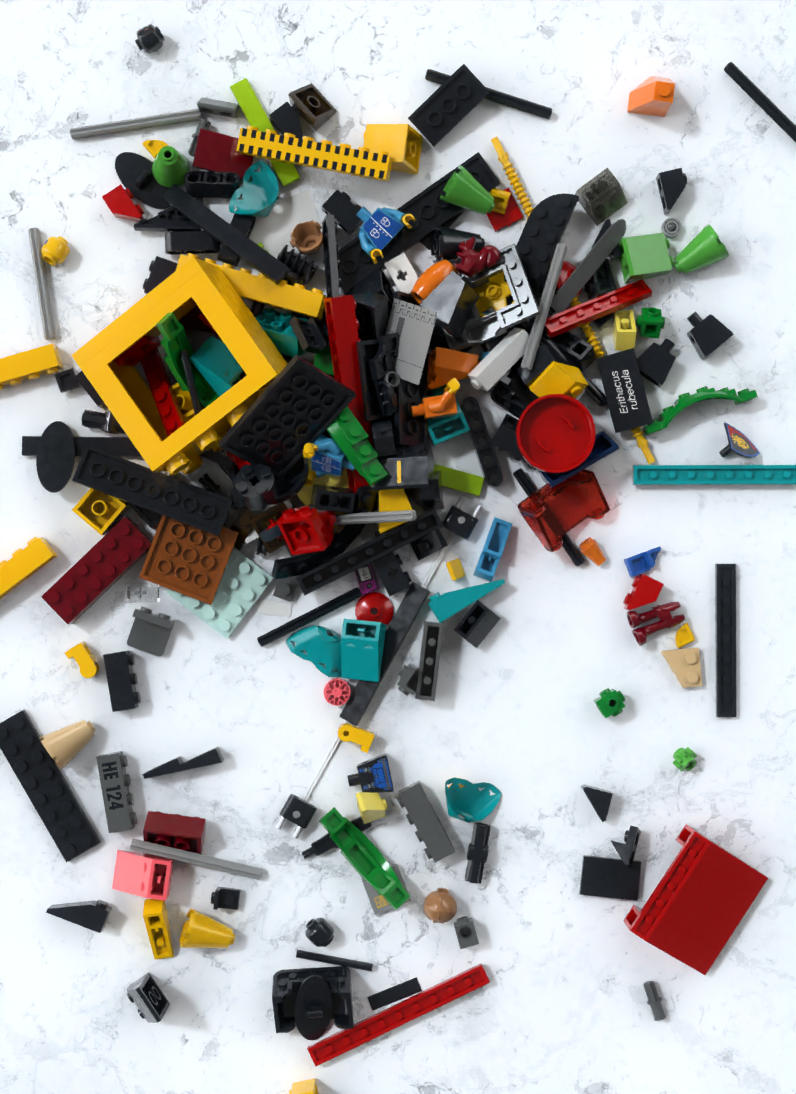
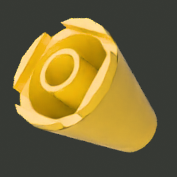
M190 908L186 917H189V920L183 924L179 943L181 948H228L229 945H233L235 940L233 929L195 909Z

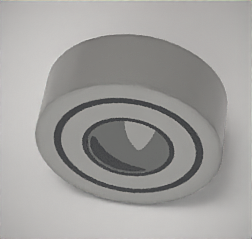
M668 218L663 222L661 231L664 233V236L674 238L681 231V223L676 218Z

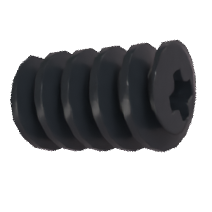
M286 244L277 259L290 268V271L298 274V280L303 278V284L309 283L315 275L318 266L313 268L314 261L307 264L308 257L301 260V253L294 256V248L288 252V245Z

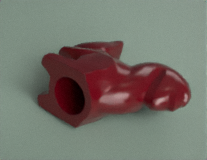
M472 237L470 240L459 244V249L462 252H457L456 255L462 259V262L456 263L454 267L458 272L468 277H473L475 274L482 272L486 266L496 265L500 260V251L495 246L487 245L478 253L474 251L476 240L475 237Z

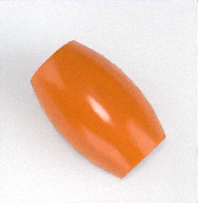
M441 260L433 264L417 279L412 288L411 295L421 304L452 271L458 274L456 268L447 260Z

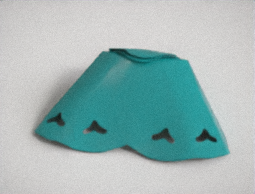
M260 160L245 172L242 186L234 192L229 202V212L257 217H267L280 198V190L276 175L265 162ZM259 166H261V172H255V170L258 169Z
M315 625L305 627L288 637L286 644L292 653L304 660L311 661L320 672L328 677H341V639L334 630ZM327 631L331 632L334 636L327 635Z
M450 778L445 782L448 815L468 823L481 821L494 810L500 800L501 792L490 783L472 784L466 779ZM489 790L495 793V795H490Z

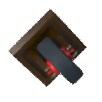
M284 502L275 504L249 520L269 554L287 544L277 524V520L282 516V513L288 510Z

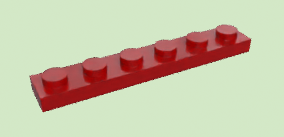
M641 279L548 317L544 329L552 338L652 297V290Z
M157 348L144 358L141 364L167 437H169L183 426L185 421Z

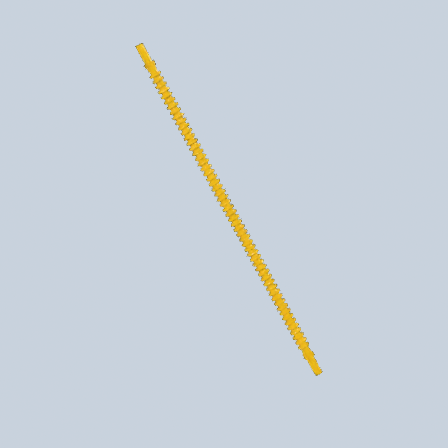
M494 137L491 139V142L499 156L498 161L503 165V170H506L507 180L511 181L510 185H513L512 190L516 191L514 194L518 195L517 200L521 201L519 204L523 205L522 210H525L524 214L529 217L534 208L531 207L532 203H529L528 193L524 192L525 188H522L523 183L519 182L521 179L517 178L518 173H515L516 169L512 168L513 163H510L508 153H505L498 137ZM574 297L570 302V308L581 304V302L577 301L578 297ZM590 322L581 325L579 328L583 329L582 333H585L584 338L588 339L587 343L593 346L595 358L604 357L605 352L601 351L603 347L599 346L600 342H597L596 339L598 337L594 336L595 332H592L591 329L593 327L589 326ZM641 426L633 428L630 432L634 433L633 437L637 440V446L641 448L648 464L655 462L647 445L649 442L643 436L644 431H640Z

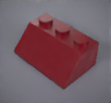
M148 811L143 829V839L147 842L202 854L206 819L182 816L180 814H167L159 811Z

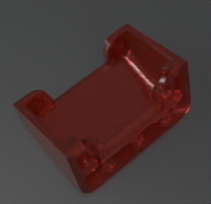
M586 469L552 488L545 484L517 506L520 514L541 544L550 552L559 550L563 544L561 536L586 518L599 520L610 511V507L594 472Z

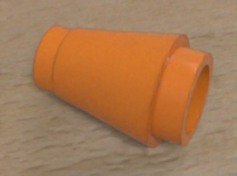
M589 537L579 545L580 552L597 566L605 562L606 558L595 539L593 540Z

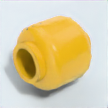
M60 236L58 238L49 237L41 249L44 261L53 266L62 264L70 253V248L67 245L68 242Z

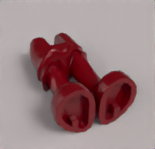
M679 602L657 605V607H651L653 610L639 614L634 610L627 612V619L631 628H635L655 618L660 620L632 630L639 646L647 643L649 635L666 628L675 627L685 620L684 614L671 616L670 611L681 607Z

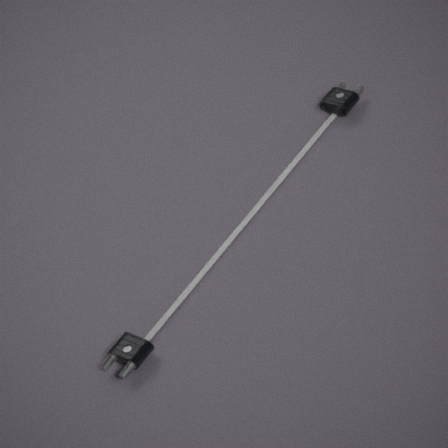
M460 495L455 506H451L442 522L443 527L452 532L446 541L448 546L442 548L421 585L425 589L456 534L468 540L479 521L477 518L483 507L479 508L480 505H477L472 515H469L461 510L466 500L464 497L461 501L462 495ZM338 735L303 798L301 799L294 794H290L279 813L281 817L275 827L281 829L286 820L298 825L292 835L295 839H298L302 830L307 828L317 810L307 800L341 741Z

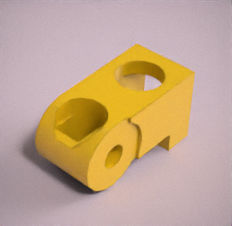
M81 642L65 652L68 659L74 657L83 677L91 678L98 674L99 665L85 642Z
M349 723L341 724L338 728L340 740L360 744V751L368 753L374 738L373 732Z

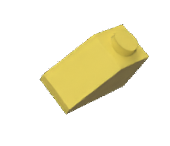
M620 309L613 312L615 315L613 317L615 351L635 348L637 331L633 310Z
M356 793L357 807L364 824L386 817L385 810L388 807L385 799L380 798L379 793Z

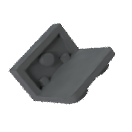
M141 606V609L134 610L133 617H135L127 640V645L156 656H162L175 621L171 620L169 615L163 613L156 615L152 613L151 609Z

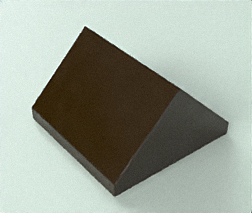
M312 83L288 94L290 104L295 105L300 115L315 131L337 112Z

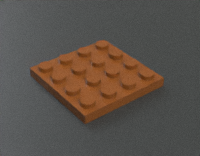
M162 516L139 578L212 605L239 532L223 527L220 536L217 537Z

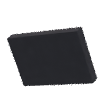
M583 855L579 894L638 901L641 861L633 860L632 868H627L622 859Z

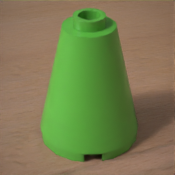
M171 146L161 148L152 164V173L158 184L171 188L174 184L179 187L185 184L184 175L190 171V164L187 158Z
M459 165L460 171L458 173L454 171L443 190L446 194L445 196L441 195L440 199L483 215L486 213L490 214L495 206L493 202L494 197L463 166Z
M709 224L674 258L676 261L674 266L679 273L683 271L684 274L726 259L729 253Z

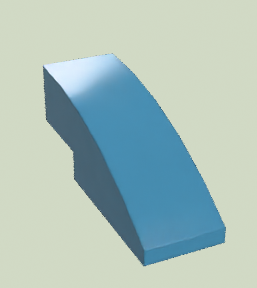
M494 517L476 565L474 576L492 581L512 523Z

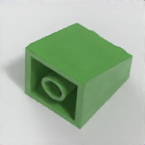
M664 233L622 238L618 243L621 252L619 261L625 284L666 275L673 270V257L669 256L668 253L670 248L669 240L665 238Z

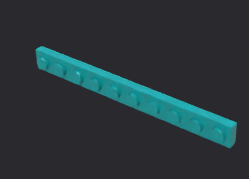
M633 465V485L796 484V465Z

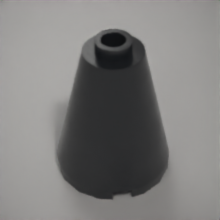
M434 226L432 228L435 230V233L431 234L430 248L431 255H435L436 260H433L434 264L441 260L449 262L459 260L460 258L456 255L457 252H462L459 249V244L470 240L472 237H475L476 240L474 251L479 253L485 247L484 238H481L480 234L442 226Z

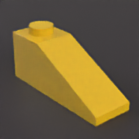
M146 899L144 901L143 918L154 959L174 957L165 901Z

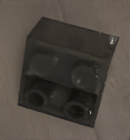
M608 167L580 187L575 195L579 196L578 202L596 226L600 225L628 203L620 183Z

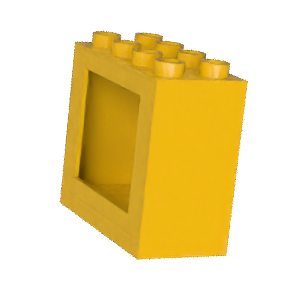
M195 257L191 258L71 355L153 472L168 471L171 476L181 471L184 475L194 472L204 463L200 457L202 453L211 448L214 452L222 450L223 448L220 447L218 442L288 364L221 269ZM198 305L247 376L167 437L151 389L135 367L118 366L115 359L142 337H158L161 335L156 324L167 313L173 312L177 320H179Z

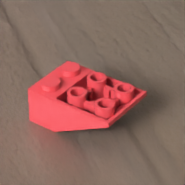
M117 850L112 889L145 898L166 901L170 896L175 860L145 853Z

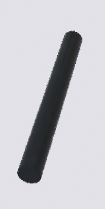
M184 349L180 350V355L194 413L197 415L202 411L188 350Z
M297 950L296 953L297 958L372 971V963Z

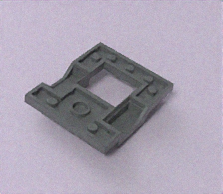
M515 244L499 250L500 260L496 265L486 266L482 272L475 274L473 277L464 275L477 288L490 282L489 278L504 272L514 303L482 318L475 303L461 338L458 341L443 329L449 349L460 351L469 346L474 348L507 333L508 328L541 314Z

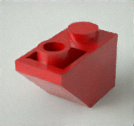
M121 184L102 196L116 218L136 222L144 219L142 217L144 214L139 204L134 205L131 200L134 196L128 188L124 190Z
M640 574L639 577L636 576L631 585L634 587L631 594L628 593L623 601L625 604L624 609L632 610L655 602L664 584L645 574Z

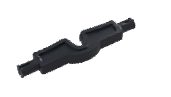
M361 816L350 821L361 832L370 828L372 823L364 824ZM327 833L311 844L312 847L303 851L302 855L306 859L314 854L319 856L333 847H339L329 837L330 834Z

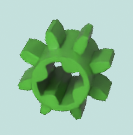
M689 747L686 749L679 748L673 755L675 761L672 763L681 772L684 769L690 771L697 764L695 760L697 755Z

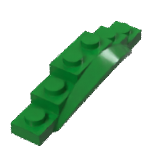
M173 312L167 313L156 324L163 336L160 342L167 353L164 359L182 391H189L180 350L187 349L189 358L194 352L186 337L184 327L178 322ZM190 360L201 407L206 408L219 396Z
M705 386L697 389L695 394L690 395L689 392L678 396L679 399L674 402L675 407L670 406L662 409L663 413L659 414L661 422L655 419L653 420L654 423L648 424V426L643 428L645 436L667 428L680 411L693 403L704 400L725 399L732 400L737 405L758 397L756 390L749 391L747 388L738 391L737 396L735 388L729 390L726 387L715 391L714 387L708 389Z
M347 406L326 430L359 474L372 486L385 479L388 473L378 461V454L367 440L368 434Z
M335 807L319 820L330 834L329 837L340 848L341 854L364 881H368L394 910H397L410 897L379 850L347 818L342 817Z

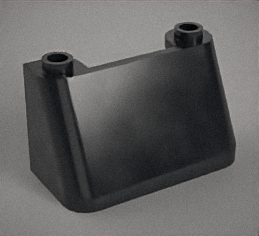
M523 356L501 377L491 393V399L497 405L517 418H520L530 403L539 398L525 385L516 369L522 363ZM585 390L575 399L579 401Z
M336 966L280 970L274 974L272 1002L276 1033H288L295 1028V997L301 983L311 975L323 977L330 987L333 1000L331 1019H334L335 1026L340 1029L354 1028L351 972L349 968Z

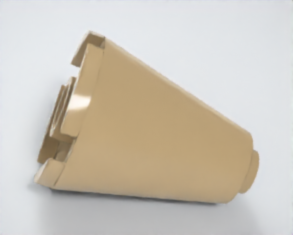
M81 720L43 735L39 739L51 758L56 761V765L62 770L95 736L93 732L96 729L90 720L88 722Z

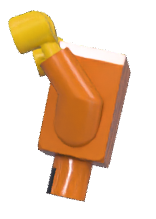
M456 378L450 380L447 383L448 386L444 388L445 392L443 395L423 398L422 404L411 405L413 417L424 415V419L428 420L455 416L458 413L455 394L460 389L458 380Z

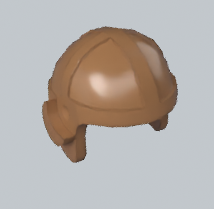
M313 220L297 224L290 235L291 241L289 242L293 248L296 247L304 255H312L319 252L324 241L323 234L320 231L321 225Z
M437 888V891L431 892L425 898L424 912L430 920H433V923L444 924V922L450 921L455 916L457 903L449 894L448 889Z

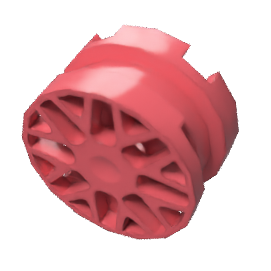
M332 679L324 688V697L331 705H343L350 698L351 688L344 679Z

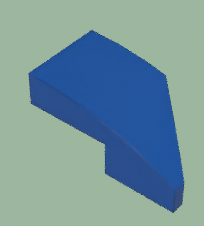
M659 546L624 559L630 577L647 572L654 567L661 547Z

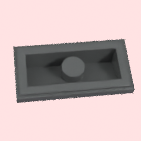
M201 98L197 102L198 109L201 112L237 118L239 105L236 103L209 98Z

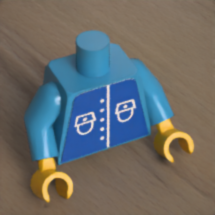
M363 206L356 214L364 222L359 228L360 232L358 235L361 247L371 256L373 262L377 264L376 257L381 256L384 258L381 250L404 226L402 223L410 229L412 226L408 222L410 220L416 221L412 214H405L385 207L377 208L371 214Z
M321 434L314 445L312 443L304 445L303 456L304 458H311V470L314 471H309L305 486L312 485L314 483L313 478L315 477L320 478L327 474L341 476L344 468L355 470V467L332 438Z

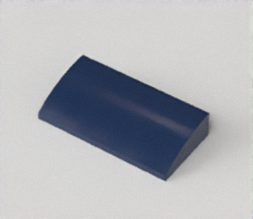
M602 431L596 434L593 449L587 459L576 468L564 473L555 474L540 470L538 472L542 480L552 488L620 448Z

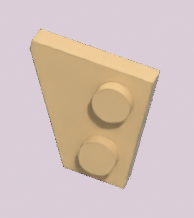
M699 648L661 651L662 656L677 677L681 687L702 686Z

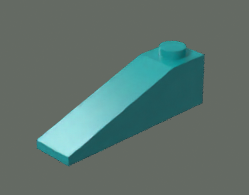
M504 579L446 592L441 595L438 592L429 598L430 602L428 605L439 623L506 582Z

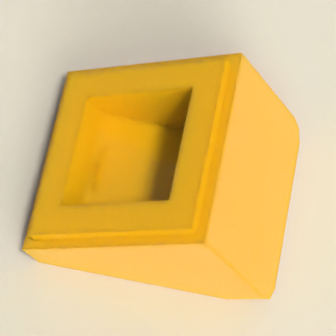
M497 188L492 189L491 195L494 197L493 202L495 203L492 211L505 214L511 193Z
M457 558L446 563L451 580L454 581L465 576L460 559Z

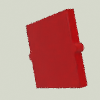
M509 188L504 190L511 193ZM512 193L510 194L505 214L491 211L490 214L486 213L495 232L506 226L510 227L512 223L523 218Z

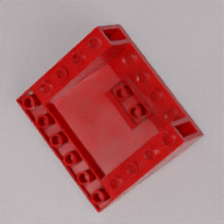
M685 824L676 838V841L683 847L642 910L633 905L623 921L635 935L706 975L768 880V877Z

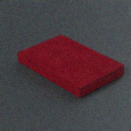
M200 128L192 167L213 172H234L239 175L240 180H243L245 172L252 166L253 156L240 154L236 151L239 138Z

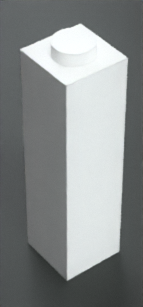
M514 327L468 374V377L472 380L470 383L475 389L488 391L524 355L529 340V335L525 329Z

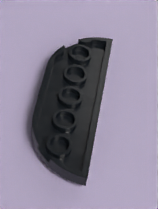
M563 193L552 195L542 200L530 213L516 245L535 300L539 293L540 274L546 273L549 270L556 246L561 242L579 200L577 195Z

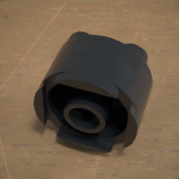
M245 464L240 468L235 478V488L245 507L251 510H263L270 503L273 504L278 496V487L271 468L262 464L255 466Z

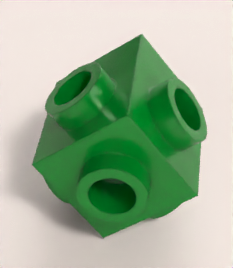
M653 307L642 308L641 315H637L636 326L639 327L640 337L659 338L660 331L664 328L665 317H662L661 309Z
M607 688L599 693L600 697L593 700L604 718H608L611 715L613 717L623 712L622 708L625 707L623 703L625 698L620 690L616 691L615 689L610 690Z

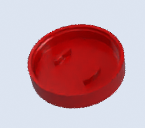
M563 394L545 395L534 400L523 411L516 427V443L522 457L537 470L553 474L570 471L583 463L593 449L596 436L595 424L588 409L578 400Z

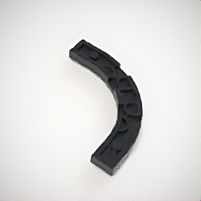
M370 485L358 487L353 513L372 512L378 490H371ZM345 524L346 526L340 533L336 532L333 535L330 546L324 551L275 560L271 574L272 577L277 580L303 575L331 561L346 550L362 531L365 524Z

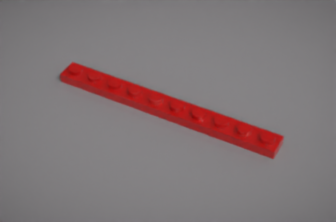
M482 963L354 1024L353 1029H344L308 1046L307 1050L316 1067L490 983V980Z

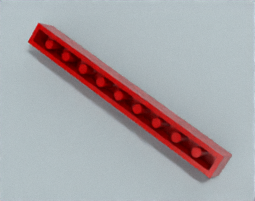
M353 295L324 298L334 379L355 392L356 397L348 404V408L368 434L367 440L373 447L374 440L370 431L372 422L371 420L365 421L356 344V342L361 341L358 338L359 322L355 315L356 301ZM347 469L349 488L354 493L357 492L358 487L369 485L356 469L354 471Z

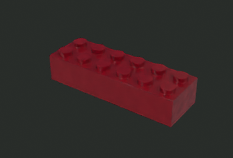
M125 516L41 597L68 625L73 624L149 551L152 541L129 517Z

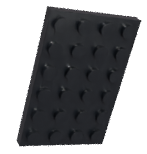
M296 354L218 443L221 448L253 466L258 464L269 466L274 478L280 480L303 455L304 445L306 443L313 444L356 397V394L353 390Z

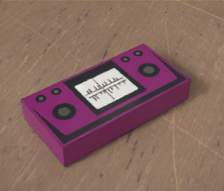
M372 563L355 571L362 595L380 589Z

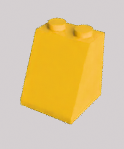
M409 124L366 125V131L363 134V147L370 149L372 153H377V150L388 152V156L393 158L391 171L418 174L423 136Z
M403 489L379 490V512L413 510ZM409 521L379 523V532L384 534Z

